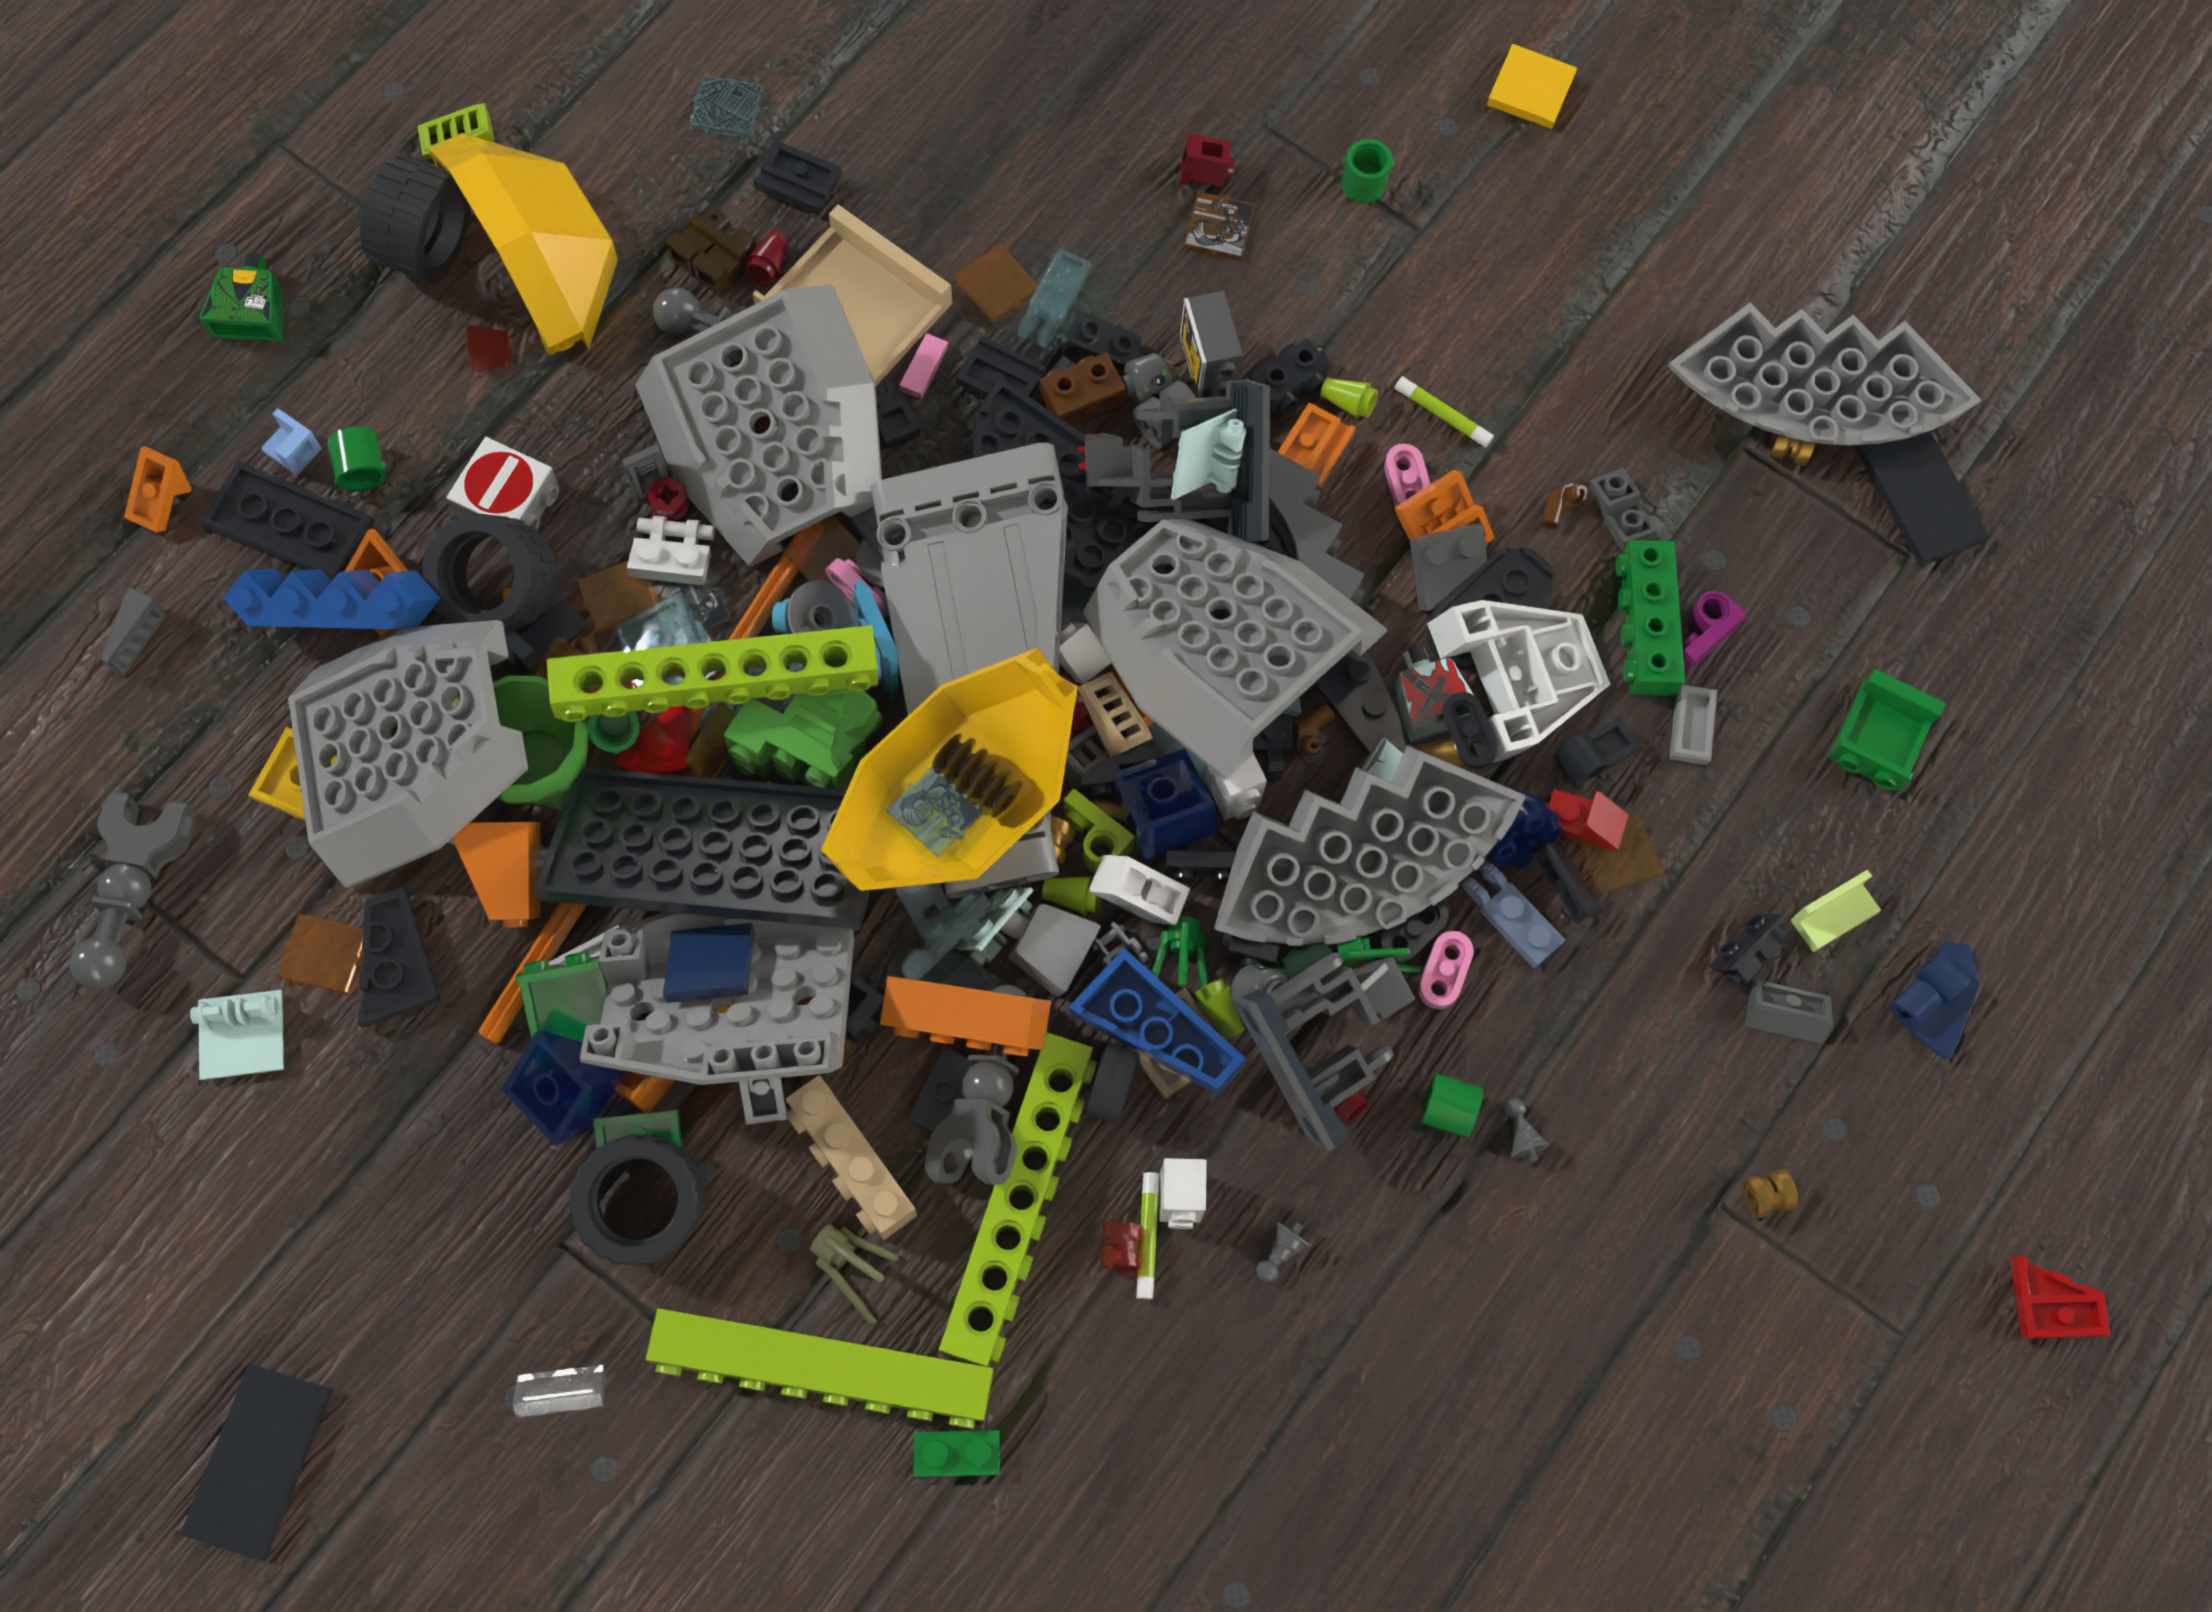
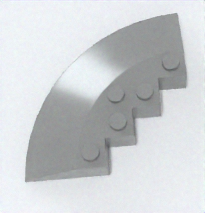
M1749 303L1668 364V367L1691 389L1732 416L1772 433L1820 444L1866 445L1907 439L1934 430L1958 418L1981 402V399L1906 321L1878 341L1854 315L1826 334L1803 309H1800L1777 328H1774Z
M1406 746L1391 782L1356 767L1341 803L1304 789L1289 825L1253 811L1237 848L1214 929L1252 941L1303 946V944H1336L1357 939L1356 936L1359 935L1364 936L1381 929L1387 930L1405 922L1408 917L1424 910L1429 905L1434 906L1458 888V883L1482 865L1485 861L1483 858L1493 848L1497 840H1501L1512 825L1526 795L1409 746Z

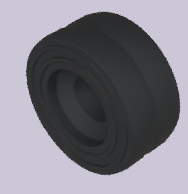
M1108 1044L1093 1084L1087 1106L1088 1114L1115 1123L1121 1120L1139 1063L1140 1054L1138 1052L1124 1049L1114 1044Z

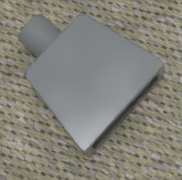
M1040 903L1033 909L1029 918L1015 911L1000 930L1016 939L1008 955L1009 959L1051 994L1059 997L1067 991L1101 926L1095 922Z

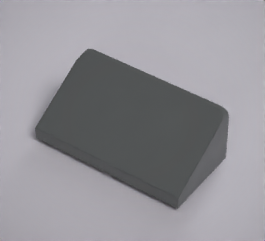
M1753 979L1750 987L1746 1025L1749 1028L1811 1042L1824 1043L1834 1025L1831 996Z

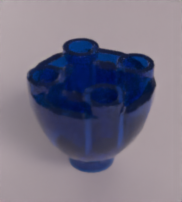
M1514 790L1526 795V798L1501 840H1497L1488 854L1497 865H1513L1516 870H1521L1533 862L1534 854L1540 851L1546 844L1558 839L1563 832V828L1558 823L1559 817L1547 803L1530 793Z

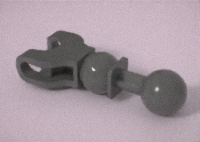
M677 287L661 292L653 305V317L658 327L664 332L676 336L685 335L692 330L700 333L733 316L731 310L726 307L723 308L718 317L700 310L696 297L686 289ZM742 350L732 351L728 359L741 362L743 359Z
M115 791L108 795L98 818L97 826L100 835L107 842L108 850L105 860L111 867L104 870L98 879L97 893L99 897H93L91 901L102 914L94 937L86 939L77 945L70 957L71 973L81 985L91 989H104L114 985L123 976L127 962L119 941L127 919L141 921L143 915L138 909L143 907L151 896L150 879L157 880L161 868L166 863L176 860L187 850L196 819L195 812L190 803L171 801L166 804L158 820L149 825L136 826L139 809L129 793Z
M1001 985L991 990V992L1029 997L1025 991L1013 985ZM992 1043L991 1050H985L984 1055L968 1056L967 1061L973 1066L969 1068L962 1080V1093L965 1099L955 1100L952 1112L938 1124L929 1140L925 1158V1170L935 1183H954L960 1180L971 1158L974 1174L985 1184H1003L1011 1174L1017 1153V1144L1008 1128L1010 1112L1003 1109V1107L1007 1105L1013 1095V1078L1011 1075H1018L1019 1068L1006 1060L1008 1054L1003 1053L1004 1045Z

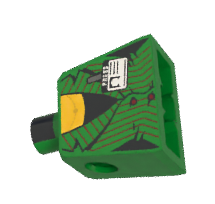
M248 253L244 255L242 268L223 267L218 270L200 314V320L211 337L282 342L283 292L273 272L265 270L267 261L264 257Z

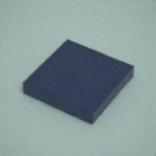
M752 923L672 931L663 989L666 1003L748 995L755 936Z

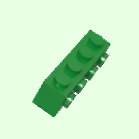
M1629 540L1622 554H1618L1616 559V574L1618 577H1622V588L1618 595V607L1620 611H1624L1625 623L1621 627L1620 639L1621 645L1627 646V659L1624 660L1623 679L1625 682H1629L1630 695L1675 696L1685 683L1674 541Z

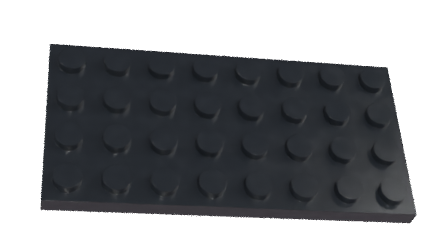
M584 767L570 787L534 888L537 900L855 930H861L870 890L860 891L821 851L847 790Z

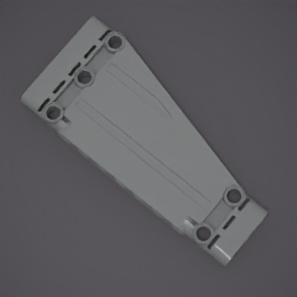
M1050 443L1032 444L891 477L873 483L871 485V492L878 525L877 539L882 546L884 562H881V571L894 642L899 654L898 664L908 716L942 684L1037 647L1059 674L1068 506L1064 498L1054 446ZM1047 498L1057 499L1056 504L1051 509H1039L1043 500ZM973 515L981 516V520L976 526L964 527L965 521ZM906 533L904 540L900 544L890 545V540L895 534ZM1051 809L978 879L944 882L947 898L972 896L1045 880L1059 875L1050 827Z

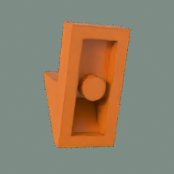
M146 446L140 448L124 518L156 533L166 531L174 496L189 493L192 490L178 461Z

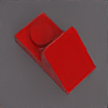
M1554 789L1541 829L1617 852L1628 814L1601 792L1595 791L1593 799L1589 800Z

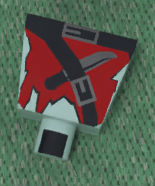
M1424 646L1414 647L1403 654L1409 670L1401 672L1395 683L1401 722L1411 742L1448 731L1442 717L1445 701L1457 692L1473 694L1450 658L1431 663ZM1459 708L1454 712L1455 717L1459 720H1466L1469 717V712L1464 708Z

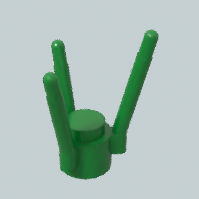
M1361 935L1356 936L1357 939L1337 943L1338 953H1340L1344 960L1341 965L1352 968V970L1359 968L1365 962L1372 960V958L1408 956L1410 954L1408 948L1370 949L1369 937L1361 938ZM1397 964L1401 973H1420L1422 971V968L1418 965Z
M1179 916L1176 925H1168V931L1161 932L1160 947L1151 971L1158 979L1168 948L1171 947V952L1179 955L1178 984L1180 987L1186 986L1188 955L1194 954V951H1196L1201 988L1209 984L1204 951L1205 935L1200 934L1201 922L1198 919L1189 916Z

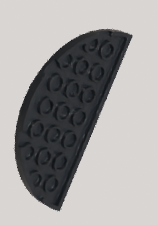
M1000 378L982 405L973 436L972 458L1037 443H1050L1054 446L1064 498L1068 506L1064 581L1094 592L1108 566L1159 523L1137 520V512L1144 509L1163 508V506L1143 508L1130 502V487L1128 486L1087 487L1086 470L1078 468V465L1085 461V454L1078 451L1079 447L1085 446V435ZM1047 498L1043 500L1039 509H1051L1056 504L1057 499ZM1206 518L1190 519L1226 533ZM1159 564L1154 570L1159 574H1168L1174 570V567L1169 564Z

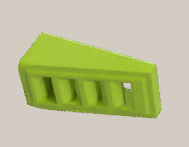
M486 104L473 105L418 125L424 160L432 159L429 148L446 141L444 135L446 132H451V137L459 134L458 130L464 129L465 133L463 134L495 143ZM437 134L438 143L431 145L430 135Z

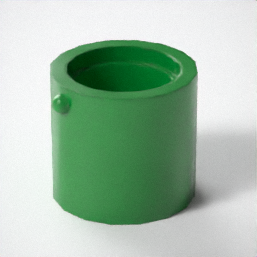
M1362 139L1355 142L1349 148L1347 156L1342 160L1345 163L1341 179L1342 189L1354 201L1361 203L1373 202L1385 193L1391 167L1395 166V162L1392 159V153L1382 142L1373 139Z
M350 427L339 430L328 438L327 445L335 476L334 483L339 488L353 492L365 491L381 485L386 480V463L383 461L378 436L375 431L364 427Z
M630 711L621 717H607L603 714L589 716L590 739L597 747L607 752L619 754L620 751L626 750L634 744L639 735V712Z
M1435 1073L1425 1097L1420 1123L1468 1138L1479 1113L1483 1097V1087Z

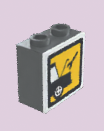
M1224 291L1184 298L1180 339L1197 398L1226 397V381L1239 380L1243 353Z

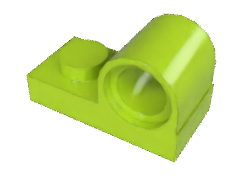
M1073 789L1064 799L1063 812L1066 814L1065 819L1078 831L1082 832L1084 829L1088 831L1084 839L1083 861L1090 871L1096 873L1102 858L1094 855L1091 851L1095 845L1104 844L1112 850L1110 855L1127 856L1132 851L1135 836L1077 790Z

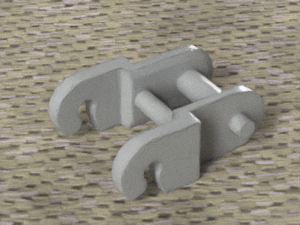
M1115 922L1111 923L1112 930L1099 940L1095 937L1094 945L1091 946L1094 951L1098 950L1104 957L1102 960L1104 968L1124 948H1132L1142 962H1146L1149 959L1147 954L1141 951V946L1134 937L1129 940L1123 932L1125 930L1123 925L1118 926ZM1118 936L1122 944L1108 952L1104 945Z

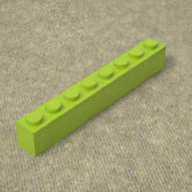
M657 1308L646 1355L648 1362L657 1364L655 1372L680 1377L682 1369L698 1372L697 1379L701 1381L722 1384L724 1377L740 1379L739 1387L756 1391H764L765 1385L769 1384L782 1387L781 1395L806 1399L807 1391L824 1394L823 1402L848 1406L849 1399L866 1402L865 1410L890 1414L891 1406L908 1409V1418L932 1422L933 1414L950 1417L949 1425L974 1429L975 1422H985L994 1373L993 1368L659 1308Z

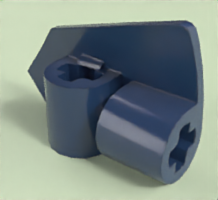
M1944 942L1916 971L1915 976L1917 978L1891 1003L1890 1011L1923 1044L1944 1059H1949L1954 1054L1980 989V982L1971 946Z

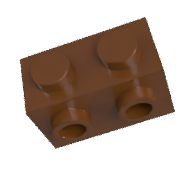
M1107 352L1099 356H1087L1080 360L1077 365L1064 370L1055 369L1040 379V399L1044 407L1072 427L1125 406L1126 388Z

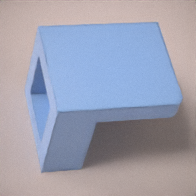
M277 408L272 415L280 425V428L263 445L262 450L270 458L297 476L322 448L309 429Z

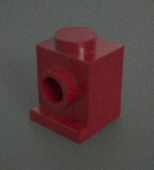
M1189 133L1180 162V184L1187 186L1188 180L1204 185L1211 184L1223 187L1225 179L1232 178L1235 167V158L1230 157V142Z

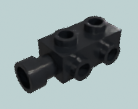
M1306 338L1297 345L1290 344L1285 347L1278 357L1270 363L1263 362L1256 366L1250 373L1249 380L1269 385L1270 416L1277 411L1284 415L1298 404V398L1306 392L1313 396L1321 391L1328 375L1330 363L1326 353L1321 348L1315 347Z

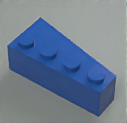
M1125 948L1068 1007L1071 1016L1216 1095L1222 1092L1246 1064V1058Z

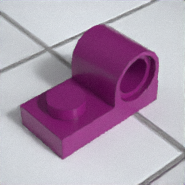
M1708 591L1702 594L1688 614L1687 623L1693 634L1682 643L1685 675L1732 634L1747 616V613L1739 605L1735 604L1722 592ZM1703 610L1712 612L1716 619L1706 616Z

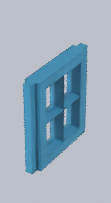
M862 580L854 583L855 590L853 591L856 627L873 626L878 680L884 693H889L891 699L899 697L898 650L869 586L864 587Z

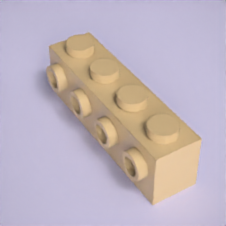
M820 1075L786 1098L791 1109L785 1114L798 1134L806 1130L814 1144L808 1148L822 1168L827 1164H830L838 1177L832 1180V1182L846 1201L853 1197L862 1210L856 1216L870 1235L877 1231L884 1241L917 1217L912 1203Z

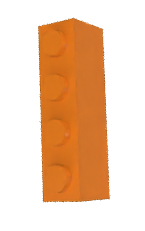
M887 976L880 1025L895 1027L894 1035L918 1038L919 1031L931 1033L930 1041L954 1044L955 1037L967 1039L966 1047L991 1050V1044L996 1043L1004 1045L1003 1053L1028 1056L1029 1049L1044 1050L1051 1001Z

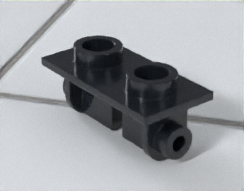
M1760 913L1751 917L1745 923V929L1734 940L1727 942L1719 949V956L1709 967L1711 969L1726 970L1725 979L1731 986L1745 985L1763 966L1755 954L1758 952L1763 960L1768 961L1787 942L1786 937L1789 931L1780 923L1785 918L1784 915Z

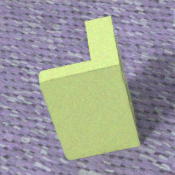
M1868 870L1807 905L1791 919V922L1812 952L1817 951L1881 911L1863 885L1872 877Z

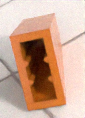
M540 822L468 823L452 839L489 920H503V927H528V919L541 918V900H537L534 892L541 872Z

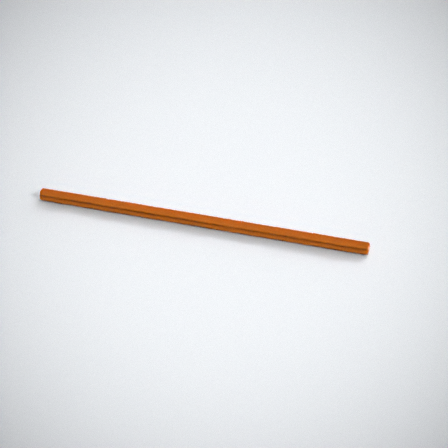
M817 522L795 534L728 640L758 636L771 616L774 605L781 600L823 534L824 528L821 522ZM716 671L707 679L712 681L719 680L725 674ZM715 702L709 703L708 706L692 709L690 741ZM559 903L479 1028V1034L483 1038L496 1044L500 1042L524 1004L520 985H516L515 976L520 971H524L523 965L526 963L548 959L550 962L586 905Z

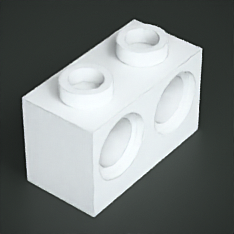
M1254 754L1226 780L1210 767L1207 768L1205 782L1224 821L1232 817L1241 820L1251 816L1253 811L1256 812L1258 810L1257 807L1260 806L1267 780Z
M1103 855L1089 892L1149 922L1176 925L1190 888L1128 856Z
M1164 1158L1160 1170L1159 1222H1168V1228L1192 1229L1193 1223H1200L1206 1211V1160Z

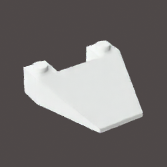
M1480 600L1451 607L1427 623L1440 659L1471 652L1494 715L1488 718L1498 743V751L1492 763L1512 758L1538 744L1610 685L1582 614ZM1473 744L1478 756L1485 752L1481 744Z

